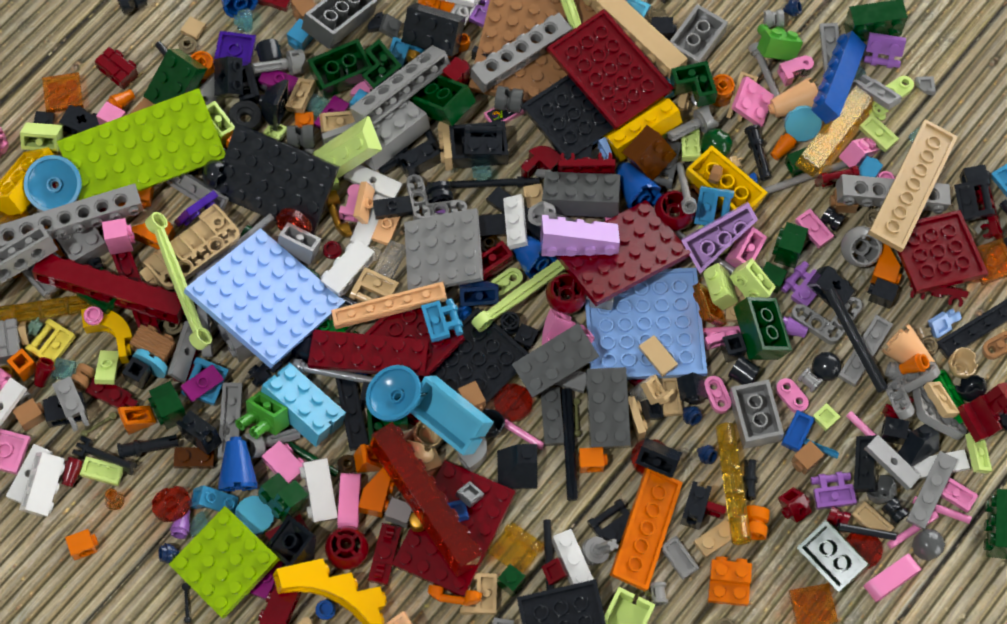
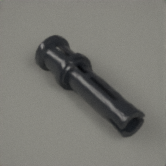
M751 125L744 129V133L747 134L749 140L748 147L753 151L760 180L766 181L771 179L772 176L763 149L765 143L761 139L759 132L761 128L760 125Z
M177 434L141 442L136 439L131 443H117L119 458L122 459L131 456L140 457L142 453L179 447Z

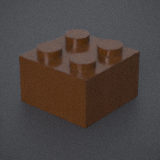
M648 125L622 152L633 166L652 181L677 155L661 134Z

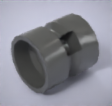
M498 86L494 109L502 111L509 109L510 112L520 113L524 90L516 88L509 90L508 87Z
M313 124L303 125L301 128L298 125L287 126V144L298 149L300 146H303L304 149H314Z

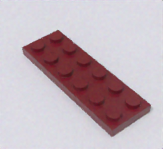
M314 330L308 368L377 374L386 367L403 365L413 370L418 378L424 379L429 340Z

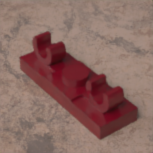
M561 153L560 160L558 161V172L614 174L615 159H612V153H609L608 159H603L602 153H599L598 160L590 157L575 160L574 153H571V159L567 160L564 158V153Z
M988 186L992 208L995 209L996 215L984 217L988 219L989 224H982L980 227L982 230L989 229V232L983 235L985 239L994 237L997 240H1001L1004 237L992 191ZM979 187L980 190H975L976 196L980 195V198L977 200L978 206L982 204L984 206L981 187Z
M952 286L929 291L935 297L942 298L943 295H951L947 300L949 305L952 304L953 299L957 298L959 300V307L963 305L961 297L967 298L969 293L967 289ZM913 289L910 291L911 298L914 297L915 293ZM925 292L921 293V300L925 298Z
M382 523L368 582L388 586L402 527Z

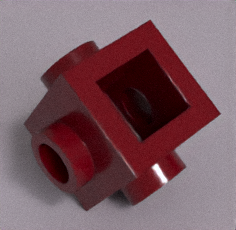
M794 487L778 497L782 507L781 512L786 519L790 518L797 523L812 512L808 497Z

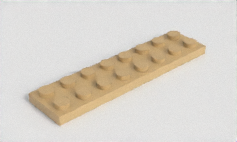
M926 119L922 122L868 235L899 252L904 250L958 136Z

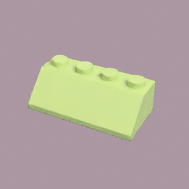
M367 116L314 151L313 155L340 166L337 173V178H340L380 152L382 147L372 121Z

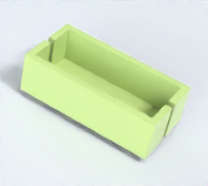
M618 587L605 614L606 624H647L656 604L638 597L635 605L633 604L635 594Z

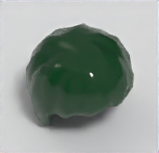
M714 128L703 134L700 140V147L703 154L712 145L727 158L733 143L729 134L721 129Z

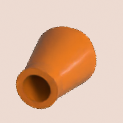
M129 89L109 96L106 102L123 109L135 99V95Z
M788 133L781 135L770 155L778 161L795 148L796 140Z
M917 353L904 363H901L899 370L903 375L925 372L930 365L929 359L925 354Z

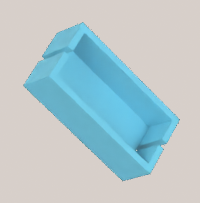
M291 363L282 368L277 373V376H272L262 384L261 392L288 408L289 424L315 447L323 442L329 434L331 435L343 425L346 412Z
M437 376L424 377L421 382L419 401L410 412L462 455L474 454L483 440L480 437H484L494 421Z

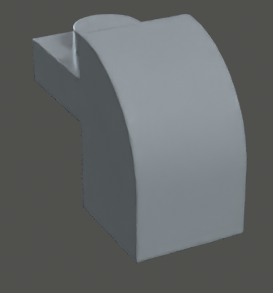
M480 437L483 440L474 454L462 455L458 452V460L466 470L473 472L485 461L487 455L485 437Z

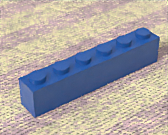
M853 31L846 35L842 34L837 39V45L832 51L833 55L828 62V68L823 75L822 83L818 87L819 91L813 100L814 103L811 110L825 124L840 117L866 48V44Z

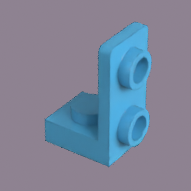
M203 485L194 488L189 507L193 509L206 507L219 512L226 506L235 514L239 498Z

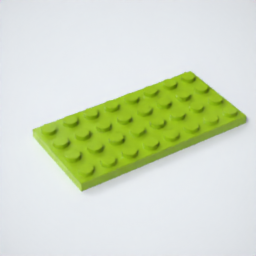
M199 88L57 141L62 156L71 161L80 173L82 181L79 194L80 200L134 183L139 192L203 168L210 160H223L225 156L224 148Z

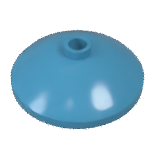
M48 155L37 159L30 165L24 177V191L28 200L42 211L75 202L81 192L82 181L77 167L62 156ZM54 182H58L59 186L56 189L53 188Z
M403 365L389 366L378 372L369 383L366 391V404L371 414L377 419L387 422L396 421L407 416L417 405L421 394V383L417 374Z

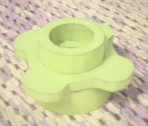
M874 101L872 109L868 112L869 116L873 114L879 120H885L886 112L889 110Z

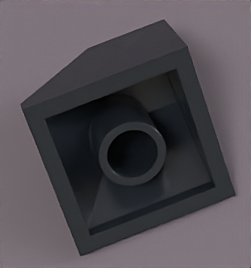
M286 79L268 87L265 94L261 95L259 99L261 113L273 131L278 130L286 112L285 105L288 101V80Z
M516 444L497 451L499 484L510 489H537V444Z
M288 514L266 546L283 563L291 566L314 560L316 536Z

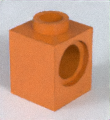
M603 447L579 448L580 473L604 471V465H608L607 453L603 454Z
M89 529L65 537L74 561L97 553L96 546L99 543L95 533L91 534Z

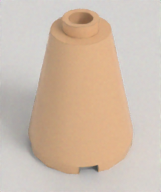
M811 78L804 79L771 99L770 104H768L770 114H774L775 117H786L790 111L796 109L795 107L803 105L812 107L813 100L818 93L815 83H810Z
M909 324L905 325L907 327L906 330L901 328L886 343L888 345L886 350L884 348L881 350L883 354L900 364L917 353L925 354L929 362H935Z

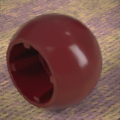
M678 190L662 194L654 207L656 215L672 231H680L687 228L695 217V212L692 214L683 213L681 202L684 198L682 191ZM670 213H676L678 216L673 217Z
M569 273L558 274L549 281L546 288V299L549 306L562 314L575 313L586 302L587 295ZM569 295L571 298L563 299L561 296Z
M351 526L339 527L332 531L325 544L327 559L334 567L341 570H352L359 567L365 561L369 550L365 535L359 529ZM344 542L352 544L348 549L341 548V545ZM337 543L338 550L334 553L333 549ZM355 543L357 545L360 544V549L358 553L355 552ZM342 555V556H344V557H349V556H352V557H350V558H341L340 556Z

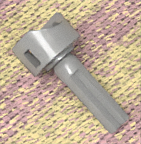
M302 49L289 50L286 53V58L253 63V72L262 73L288 69L290 75L303 74L302 66L306 60Z
M705 105L694 110V119L668 131L667 138L673 142L697 129L706 133L708 130L718 127L719 123L712 117L709 105Z
M545 201L535 204L528 210L529 222L541 227L542 215H549V219L556 220L557 217H565L557 214L554 205ZM565 217L566 221H576L571 218Z
M295 428L281 431L277 435L271 434L264 437L261 435L258 439H254L250 433L243 434V436L249 440V454L252 460L262 457L266 452V447L274 446L279 440L281 443L299 439L301 434Z
M592 537L584 541L581 552L587 565H597L606 561L609 553L618 549L617 540L605 541L601 537Z

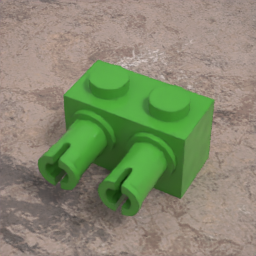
M766 24L758 26L757 32L761 35V39L757 49L763 57L781 60L797 58L803 42L796 32H785L784 28L779 26L772 30Z
M259 391L246 400L247 413L235 420L237 428L242 431L252 423H255L256 425L249 429V433L254 439H258L266 432L277 435L289 426L288 408Z

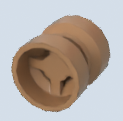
M79 363L76 373L71 376L75 387L80 390H86L89 380L93 379L96 372L90 366Z

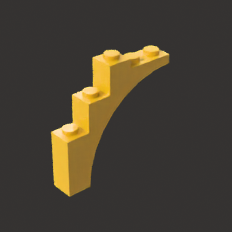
M323 558L278 568L273 573L278 594L305 592L320 595L339 603L351 612L361 624H384L383 614L379 613V611L386 606V595L381 591L380 586L357 591L358 583L356 578H353L352 572L328 577L330 575L329 567L324 563Z

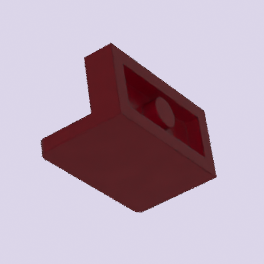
M984 395L957 408L975 443L986 440L1002 430L1001 424Z

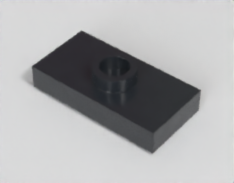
M410 196L373 200L375 220L413 215Z

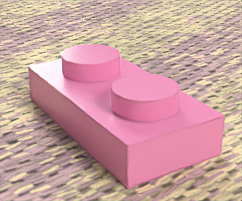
M808 209L795 219L797 225L808 228L807 236L818 249L834 238L831 231L811 209Z
M949 477L940 497L968 513L979 495Z

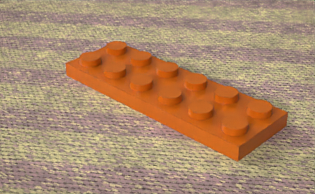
M645 468L610 576L640 590H648L683 482Z

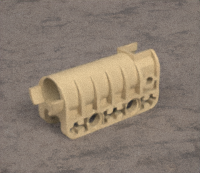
M213 204L199 214V221L170 241L185 281L194 277L197 272L237 244L240 239L239 229L216 204ZM159 249L142 262L144 269L139 273L148 285L160 286L167 291L175 290Z

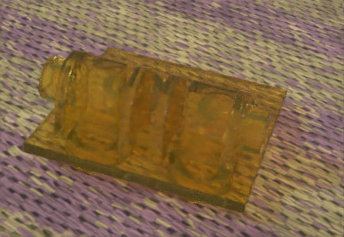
M511 522L504 528V533L488 553L505 566L511 564L523 573L544 544Z

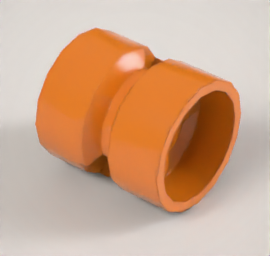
M197 51L191 57L207 68L200 81V84H204L209 76L214 73V62L208 52Z
M718 74L713 78L717 90L716 102L713 105L724 107L730 103L735 84L729 75Z
M755 505L745 506L743 519L746 522L742 523L741 536L752 540H765L768 527L765 524L769 522L770 510Z

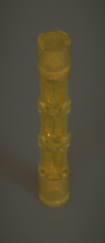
M77 295L16 305L0 306V321L15 318L18 322L34 320L37 317L45 319L54 316L72 315L74 313H81V309L92 307V305L86 303Z
M721 423L715 429L719 445L731 542L734 545H744L751 542L752 539L736 430L733 423Z

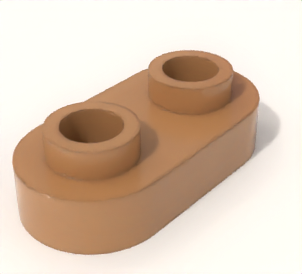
M1007 331L994 336L982 346L984 357L994 360L1007 353V344L1004 342V340H1007ZM988 349H993L994 353H990Z

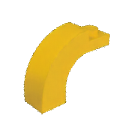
M87 308L81 309L83 328L86 334L95 332L112 334L117 340L121 363H129V356L132 355L129 342L132 340L133 335L126 321L114 311H110L108 315L103 312L102 322L92 326L84 320V312Z

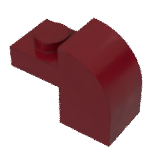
M537 146L530 149L528 159L521 165V176L529 178L537 169H547L552 172L558 171V161L561 155L548 146Z

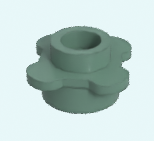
M39 317L36 320L32 319L27 327V330H29L28 336H37L41 331L44 323L40 322Z

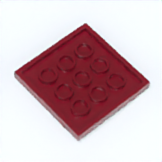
M960 210L919 219L902 252L897 251L915 294L985 278L988 275V271Z
M421 308L382 317L365 333L368 335L429 340L425 376H430L465 340L463 335L456 336L455 330L452 329L449 330L450 338L431 342Z

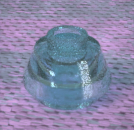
M245 8L239 10L237 15L234 14V25H237V29L246 33L252 31L253 13L251 9Z

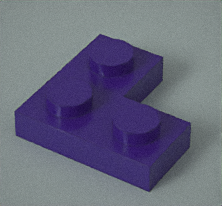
M214 190L188 207L174 221L177 227L183 224L185 226L189 225L201 214L200 210L203 208L206 210L215 204L214 200L218 197Z

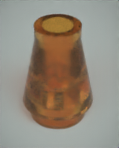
M113 488L105 492V505L107 508L118 510L124 505L125 498L122 493Z

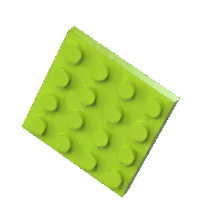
M224 506L169 565L224 619L280 559L235 514Z

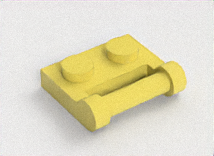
M48 318L39 334L24 349L37 358L46 357L52 359L55 365L76 336ZM51 330H55L41 349L38 350V346Z

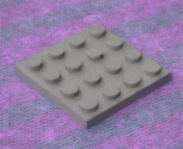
M476 208L404 222L408 290L442 281L445 288L483 281L479 213Z

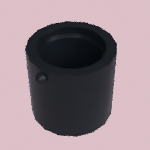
M266 39L256 45L255 51H257L260 62L283 59L280 49L281 45L276 39Z
M740 356L730 370L728 377L730 380L733 379L741 385L753 383L761 368L746 359L745 356Z

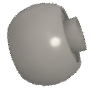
M854 227L842 238V255L853 266H870L879 259L882 253V242L868 235L869 227ZM866 236L870 237L871 241H867L865 239ZM862 241V246L856 249L857 242ZM855 252L858 257H854L852 253Z

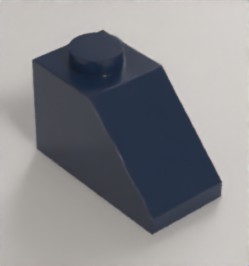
M483 280L459 285L461 306L497 304L499 302L498 284Z

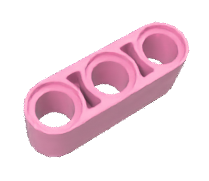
M341 473L338 528L351 526L358 529L361 474Z
M907 554L872 578L863 587L873 600L878 602L910 580L922 569L911 555Z

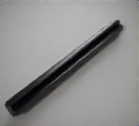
M834 287L829 288L825 291V295L877 392L886 390L888 386L838 292Z
M564 388L561 395L567 500L576 501L578 499L572 389Z

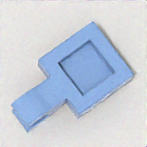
M952 308L946 313L941 312L928 320L933 337L938 339L951 331V324L962 318L960 312L955 313Z

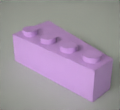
M746 202L685 236L681 241L686 250L691 252L689 255L699 273H702L706 267L716 260L721 253L731 246L758 219L750 204Z
M542 215L540 232L541 255L554 257L618 254L620 245L618 224L597 221L589 224L581 219H576L573 222L566 221L565 217H557L556 220L549 219V215Z

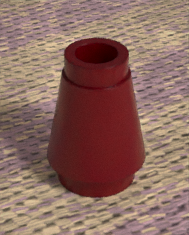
M41 357L36 362L35 386L45 387L55 369L52 359Z
M68 457L67 461H64L65 469L61 484L73 487L81 472L83 461Z

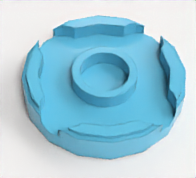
M810 106L795 107L796 109L790 111L785 118L784 127L786 132L796 141L813 139L822 127V120L811 110L812 107Z
M137 349L132 357L149 365L152 375L159 378H164L167 375L168 367L160 358L149 356L150 353L147 350Z
M259 496L244 498L235 509V515L256 536L268 531L274 521L271 508L267 504L262 503Z

